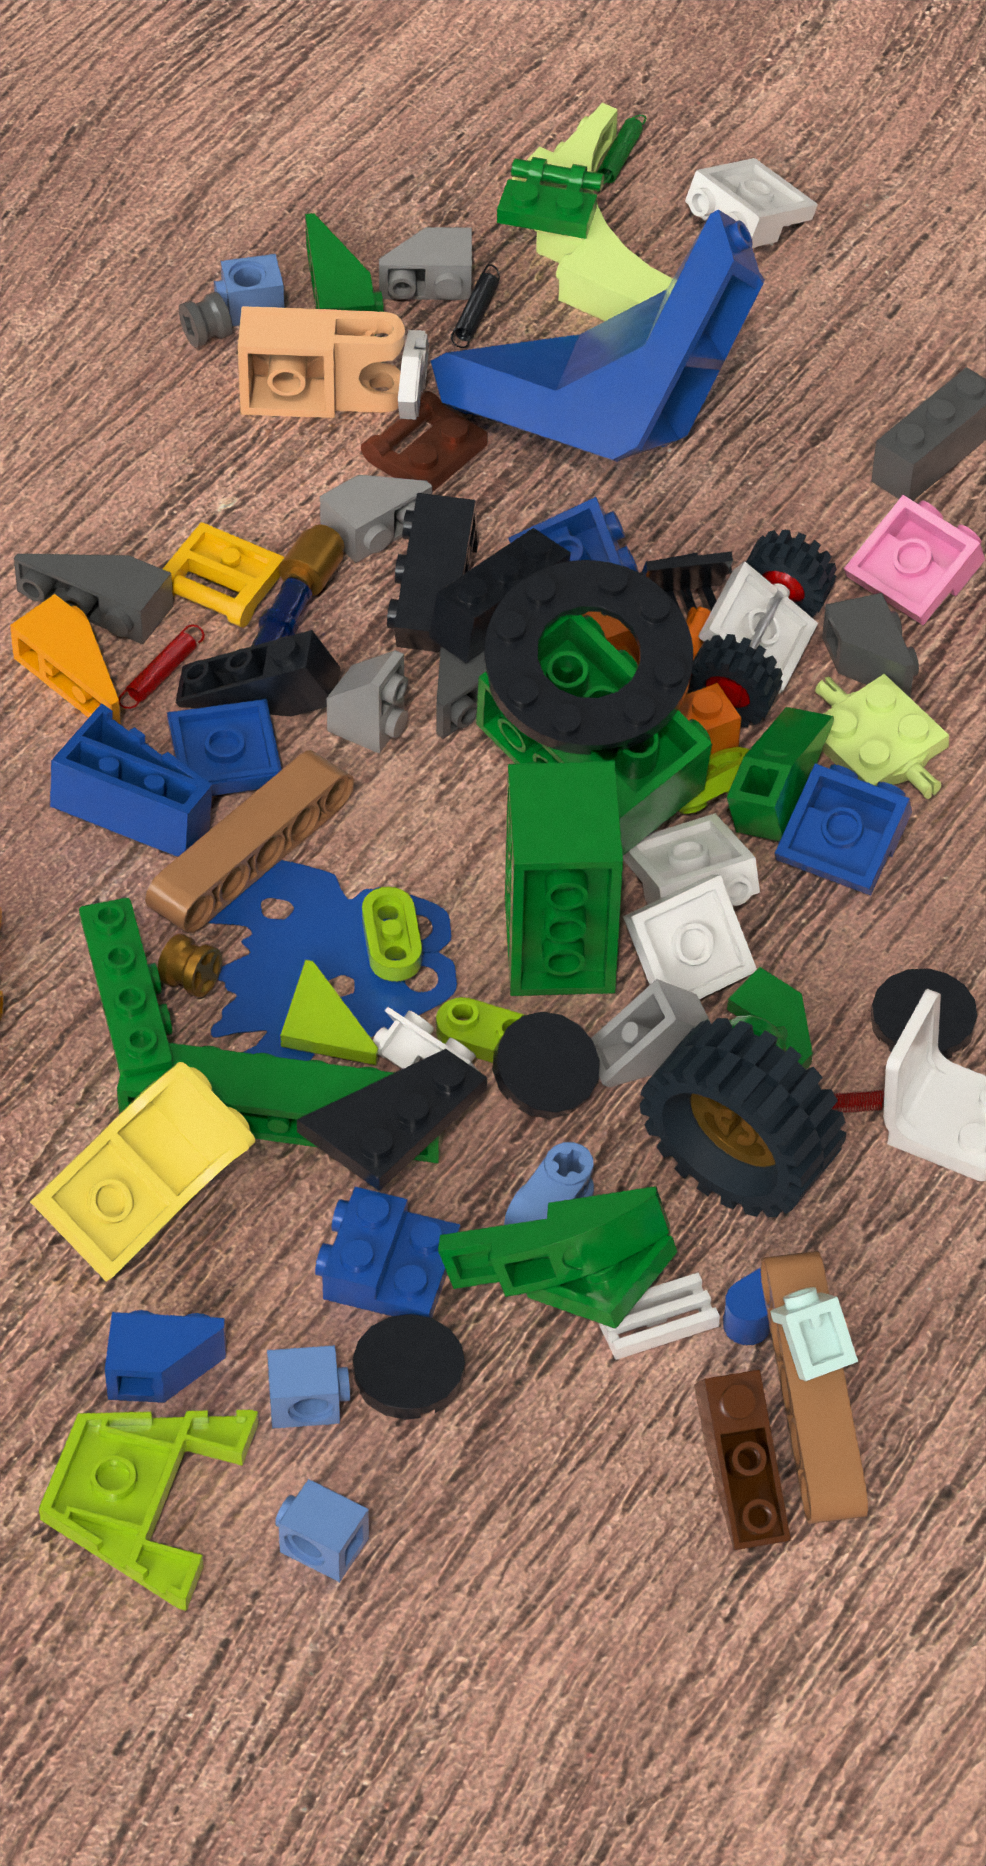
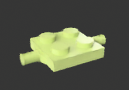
M883 674L859 691L852 692L851 694L845 693L831 677H826L825 682L821 680L817 684L816 694L820 695L831 706V709L823 714L834 716V723L822 749V752L836 765L846 767L855 772L859 780L875 786L878 782L895 785L909 781L926 799L931 798L932 794H937L941 788V782L935 779L924 767L930 759L949 747V734L890 678Z

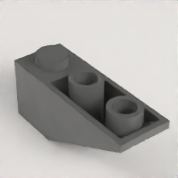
M17 554L14 557L17 592L24 594L33 601L44 602L56 594L70 606L80 608L90 623L105 628L116 636L126 637L140 644L146 642L173 607L171 573L129 555Z

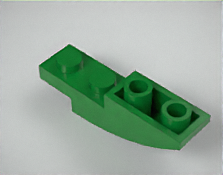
M654 1186L548 1203L547 1219L442 1234L439 1237L438 1252L453 1289L500 1282L505 1297L565 1284L619 1263L669 1234L670 1224L657 1187Z

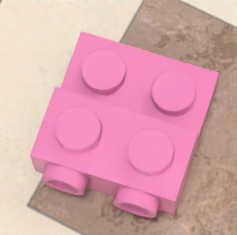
M902 495L844 567V571L849 579L873 594L882 593L888 604L921 625H924L949 593L955 597L985 561V557L981 547L982 541L971 529L961 524L956 528L944 521L942 514L928 502L920 501L917 504Z

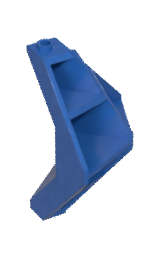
M719 209L711 213L666 290L581 334L446 352L431 360V365L442 403L466 415L482 416L616 462L658 447H665L687 436L765 281L756 262L749 230L742 221L734 220Z

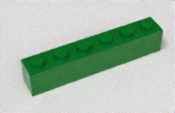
M169 1043L173 1066L178 1062H183L189 1067L196 1068L202 1072L211 1084V1091L227 1107L237 1110L247 1120L250 1127L249 1131L254 1135L255 1139L317 1147L297 1133V1119L394 1073L381 1071L374 1067L356 1068L328 1064L321 1060L303 1061L275 1057L268 1053L251 1054L222 1050L215 1046L198 1047ZM169 1069L129 1077L120 1076L117 1086L119 1114L145 1088ZM445 1130L413 1160L439 1163Z

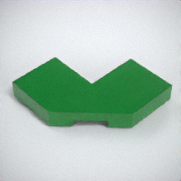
M759 967L728 998L727 1010L736 1016H758L767 1020L775 1027L785 1026L788 1032L785 1041L786 1051L791 1046L800 1053L802 1057L798 1062L807 1069L812 1064L813 1052L802 993Z

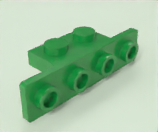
M121 898L81 906L79 908L80 920L120 1076L129 1077L171 1068L173 1061L167 1039L168 1035H172L170 1014L166 1003L158 1005L156 995L161 994L162 991L156 963L147 964L131 900L129 898Z

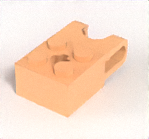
M242 306L237 346L241 415L335 418V411L383 413L396 410L398 408L401 371L395 365L382 362L394 360L400 354L405 342L403 322L397 315L388 312ZM381 333L388 334V336L381 338L375 335ZM386 387L389 390L377 391L374 388Z

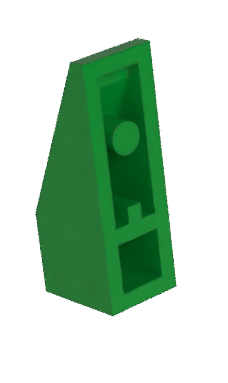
M315 213L305 214L306 251L315 309L384 312L382 292H373L370 272Z

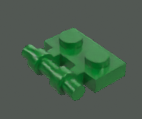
M532 157L531 161L514 158L511 176L527 180L526 182L512 179L507 180L497 207V223L586 239L597 209V195L585 193L584 189L601 192L604 174L587 171V166L573 164L571 168L547 164V159ZM544 182L557 185H563L567 187L566 189H562L557 187L545 186L543 184Z

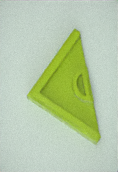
M305 960L280 1035L281 1047L377 1065L378 1047L316 964L313 961Z

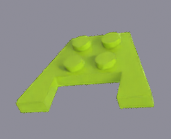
M250 1409L236 1410L237 1416H208V1410L186 1411L184 1417L152 1418L151 1412L78 1413L39 1506L40 1520L176 1608L187 1611L204 1567L203 1555L152 1542L150 1539L184 1453L188 1451L243 1466L259 1424L258 1411Z

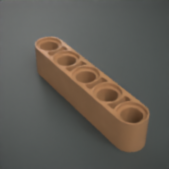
M312 750L303 752L159 872L152 880L146 892V905L187 933L198 931L337 813L351 796L354 788L353 776Z
M819 1251L763 1257L761 1259V1282L806 1520L808 1524L866 1517L868 1513L866 1483L844 1369L840 1368L808 1381L799 1379L781 1324L773 1322L770 1313L771 1310L785 1305L784 1296L801 1289L815 1287L817 1293L829 1294L822 1257Z

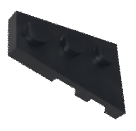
M444 1049L297 1119V1133L380 1191L487 1090V1077L449 1050Z

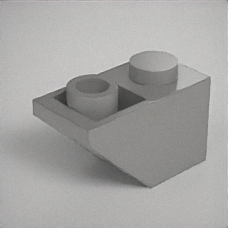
M425 227L379 258V291L382 292L383 299L468 300L471 296L472 228Z
M357 475L320 496V524L329 526L339 533L344 541L343 551L357 563L373 553L384 550L389 544L402 537L406 510H414L417 493L432 494V485L425 480Z
M394 650L351 665L326 698L328 732L379 754L392 737L398 738L408 719V711L404 710V694L407 689L408 678L404 676L403 653Z

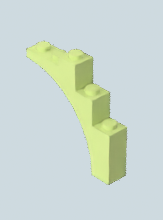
M601 103L589 117L585 116L580 121L577 130L566 142L562 141L558 144L554 153L539 146L527 160L531 161L532 157L547 159V164L571 168L573 164L587 166V171L597 173L616 139L618 109ZM512 177V180L526 182L527 180L524 178ZM544 182L543 184L545 186L557 187L562 189H566L567 187L563 185H557ZM584 189L585 193L594 194V191ZM598 205L586 239L534 230L537 232L536 253L559 263L556 271V278L559 280L558 300L603 321L666 290L673 279L652 268L625 247L607 225Z

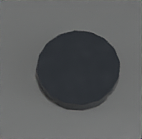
M929 968L907 969L890 976L877 989L871 1008L873 1032L879 1041L881 1037L889 1045L890 1052L894 1049L926 989L941 994L938 1048L941 1054L946 1059L952 1058L953 1052L958 1051L962 1047L965 1049L971 1043L978 1015L975 999L963 983L947 973Z
M537 1012L524 1015L507 1027L494 1049L492 1070L499 1090L507 1100L510 1097L514 1103L520 1106L518 1109L530 1116L552 1119L569 1115L590 1097L599 1080L600 1060L593 1040L579 1024L560 1014Z
M414 1314L391 1316L371 1326L357 1342L352 1359L354 1380L360 1389V1395L367 1405L385 1416L404 1420L421 1418V1413H428L434 1409L435 1413L448 1407L459 1394L465 1375L462 1345L453 1332L433 1318Z

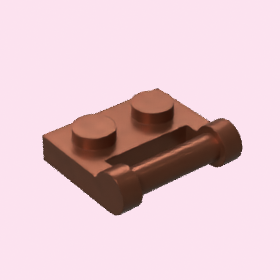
M424 391L421 394L419 417L416 420L399 418L382 434L372 435L362 443L361 452L369 463L393 478L427 481L432 485L433 493L487 446L488 432L445 407L439 397L433 392ZM425 421L432 425L431 428L400 454L392 450Z

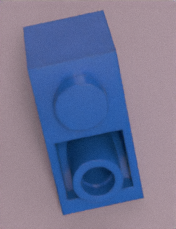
M144 1310L132 1311L130 1313L112 1312L105 1363L108 1400L165 1403L226 1358L225 1318L210 1317L201 1313L177 1316L158 1315Z

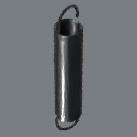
M487 264L481 273L451 334V341L459 348H467L469 346L470 340L473 339L499 284L500 273L492 264ZM489 266L494 267L498 273V278L491 273H485L486 269ZM454 333L459 339L468 341L467 345H457L453 341Z

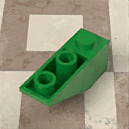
M786 707L745 754L727 795L736 832L776 841L781 840L815 763L817 764L834 723V716Z

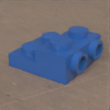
M597 497L508 538L511 543L532 528H535L571 552L570 561H604L625 566L639 572L627 546L619 547L618 540L625 538L626 535L616 513L611 511L606 514Z
M815 763L774 853L776 860L871 896L888 856L893 857L912 814L910 798L905 797V792L892 784L878 782L875 786L859 780L858 775L846 767L832 764L830 768Z
M354 1187L350 1201L339 1199L332 1219V1231L338 1232L334 1244L323 1243L317 1257L315 1275L322 1277L323 1299L388 1316L414 1314L432 1318L447 1276L446 1269L438 1252L439 1237L442 1234L460 1232V1224L408 1212V1199Z

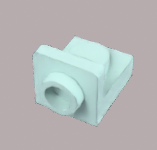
M815 1287L805 1288L784 1296L785 1305L770 1311L773 1322L781 1324L799 1379L808 1381L858 1362L837 1296L822 1292L817 1293Z

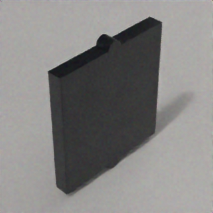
M732 551L646 561L640 574L651 579L665 592L721 586L726 575L732 573Z

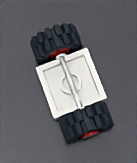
M773 530L768 532L766 537L762 535L757 540L747 561L740 564L731 573L698 635L704 642L693 660L687 694L718 683L741 716L740 727H748L750 721L753 725L761 722L762 718L765 719L776 696L784 691L818 624L813 617L817 612H820L836 581L837 576L834 574L837 569L835 563H829L832 557L829 552L819 553L818 550L821 544L815 540L811 544L804 542L806 535L799 532L796 538H792L790 530H782L779 536Z

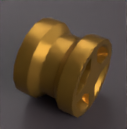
M177 934L166 943L158 960L157 969L160 981L170 986L181 984L187 993L202 997L213 988L221 971L222 955L216 947L207 944L199 947L193 938L184 934Z

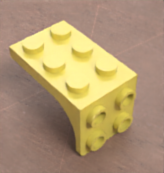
M178 1062L145 1088L30 1201L106 1282L114 1277L211 1179L255 1143V1137L249 1131V1124L243 1115L237 1110L227 1107L211 1091V1084L202 1072L196 1068L189 1067L183 1062Z

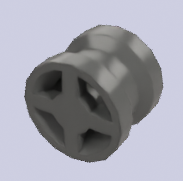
M219 293L207 294L204 296L203 301L198 303L187 301L179 305L180 322L188 341L193 347L197 348L205 345L208 338L216 336L222 339L232 334L231 317Z

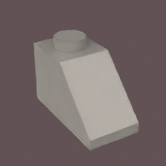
M656 979L599 1030L591 1039L594 1042L600 1060L599 1078L602 1084L607 1087H613L653 1075L693 1027L695 1028L702 1021L709 1020L697 994Z

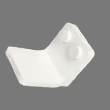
M926 989L886 1064L883 1117L885 1126L889 1131L887 1144L977 1181H986V1076L957 1065L941 1054L938 1048L941 994Z

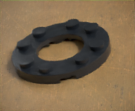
M578 560L558 563L534 572L521 580L503 597L495 609L487 629L484 661L492 697L502 713L517 729L533 740L550 748L568 753L591 755V750L610 749L620 746L621 750L631 748L646 741L667 725L681 707L688 691L693 666V644L689 627L679 607L651 579L618 564L596 560ZM587 612H601L603 616L608 615L618 619L633 634L640 649V664L632 680L618 692L599 698L577 697L558 689L544 675L538 661V644L545 630L560 617L566 615L578 616Z

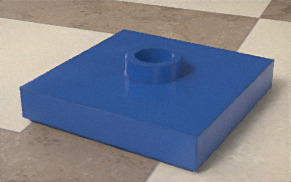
M267 699L167 712L168 728L174 756L212 784V796L260 789L282 770Z

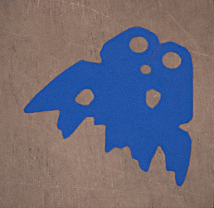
M280 860L208 922L212 924L245 926L252 932L251 936L241 941L249 949L250 953L221 967L217 980L223 981L227 991L236 994L237 997L222 1009V1019L213 1025L211 1036L217 1038L235 1033L267 1031L256 1046L243 1053H268L281 1058L303 1061L311 1060L314 1057V1053L281 1047L280 1039L305 960L313 961L328 981L340 975L354 979V993L340 998L370 1038L375 1036L381 1028L389 1029L394 1023L385 1012L387 1007L404 1017L409 1010L417 1015H421L448 1000L457 988L454 962L439 953L451 941V926L448 913L435 903L410 895L414 902L416 915L426 917L433 926L431 934L421 940V966L433 969L438 976V983L435 988L427 992H416L406 985L405 980L388 981L382 979L370 967L362 924V903L364 898L375 889H364L353 899H348L340 888L335 874L303 864ZM268 898L280 899L290 902L294 910L284 920L270 919L263 915L261 902Z

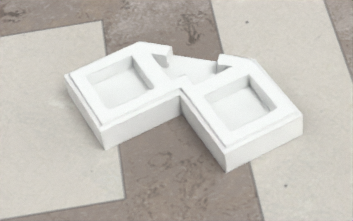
M408 331L402 355L398 393L400 419L416 420L419 417L421 392L426 387L429 356L428 335L425 331Z

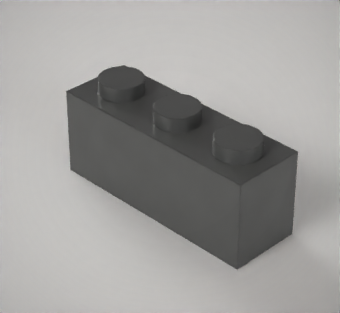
M964 368L880 437L875 445L871 482L898 499L904 495L914 501L986 441V379L971 369Z

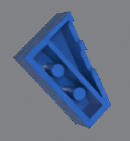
M101 703L51 760L50 807L179 857L210 830L212 784L169 752L161 755L145 743V734L135 727L128 731L112 719L113 711Z

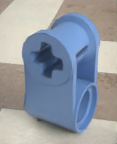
M574 1142L560 1143L548 1151L546 1157L529 1181L518 1190L512 1199L505 1215L504 1225L547 1219L548 1203L593 1196L594 1183L591 1178L593 1173V1157L590 1151L583 1145Z

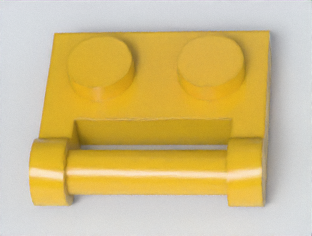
M200 522L164 566L163 570L171 573L173 597L179 595L226 615L228 622L244 628L252 619L257 605L280 578L279 565L285 557ZM188 572H192L239 592L236 598H233L185 576Z

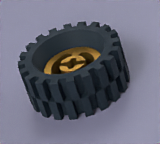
M717 1018L712 1024L707 1019L691 1029L643 1086L640 1095L644 1099L640 1103L641 1114L650 1117L644 1125L649 1135L660 1137L661 1141L656 1147L663 1157L673 1156L678 1162L674 1169L684 1179L689 1174L699 1182L696 1189L706 1196L715 1192L721 1196L722 1205L733 1210L738 1203L742 1204L745 1214L757 1217L762 1210L767 1218L778 1217L782 1211L787 1214L793 1210L842 1150L840 1147L846 1140V1132L840 1130L846 1123L843 1112L832 1109L838 1100L832 1089L820 1088L818 1083L823 1077L814 1067L806 1070L798 1062L802 1055L791 1046L786 1052L776 1046L778 1037L766 1030L759 1037L754 1034L752 1024L739 1021L733 1028L728 1018Z

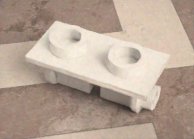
M387 1007L385 1012L394 1023L389 1030L383 1027L374 1036L373 1042L378 1047L379 1056L404 1069L418 1062L420 1058L425 1059L447 1049L478 1070L472 1063L476 1055L460 1042L450 1037L446 1044L431 1035L434 1027L414 1012L409 1010L403 1017Z

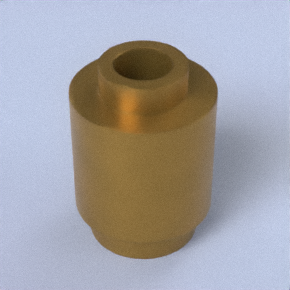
M321 524L314 525L311 529L304 530L279 565L280 577L288 590L294 594L315 596L322 591L343 560L344 541L339 533L331 527Z

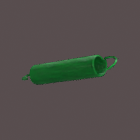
M636 115L626 119L597 173L604 174L603 185L613 183L616 180L643 131L642 125H644L647 119L645 115ZM643 116L645 118L644 122L641 123L636 117Z

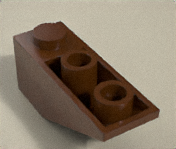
M753 1370L705 1378L694 1384L703 1438L733 1550L791 1541L761 1371Z

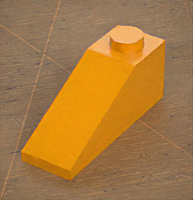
M54 594L10 625L13 657L15 660L88 718L102 703L113 711L112 719L121 725L118 696L89 620L80 608L70 606Z

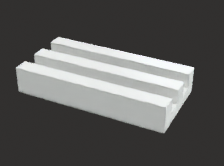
M695 1273L648 1288L616 1329L598 1324L615 1360L719 1327L720 1315L716 1307L712 1308L711 1297L707 1290H703L702 1279L699 1273ZM695 1309L699 1311V1313L665 1323L667 1318ZM643 1326L653 1327L622 1338L618 1336V1334Z

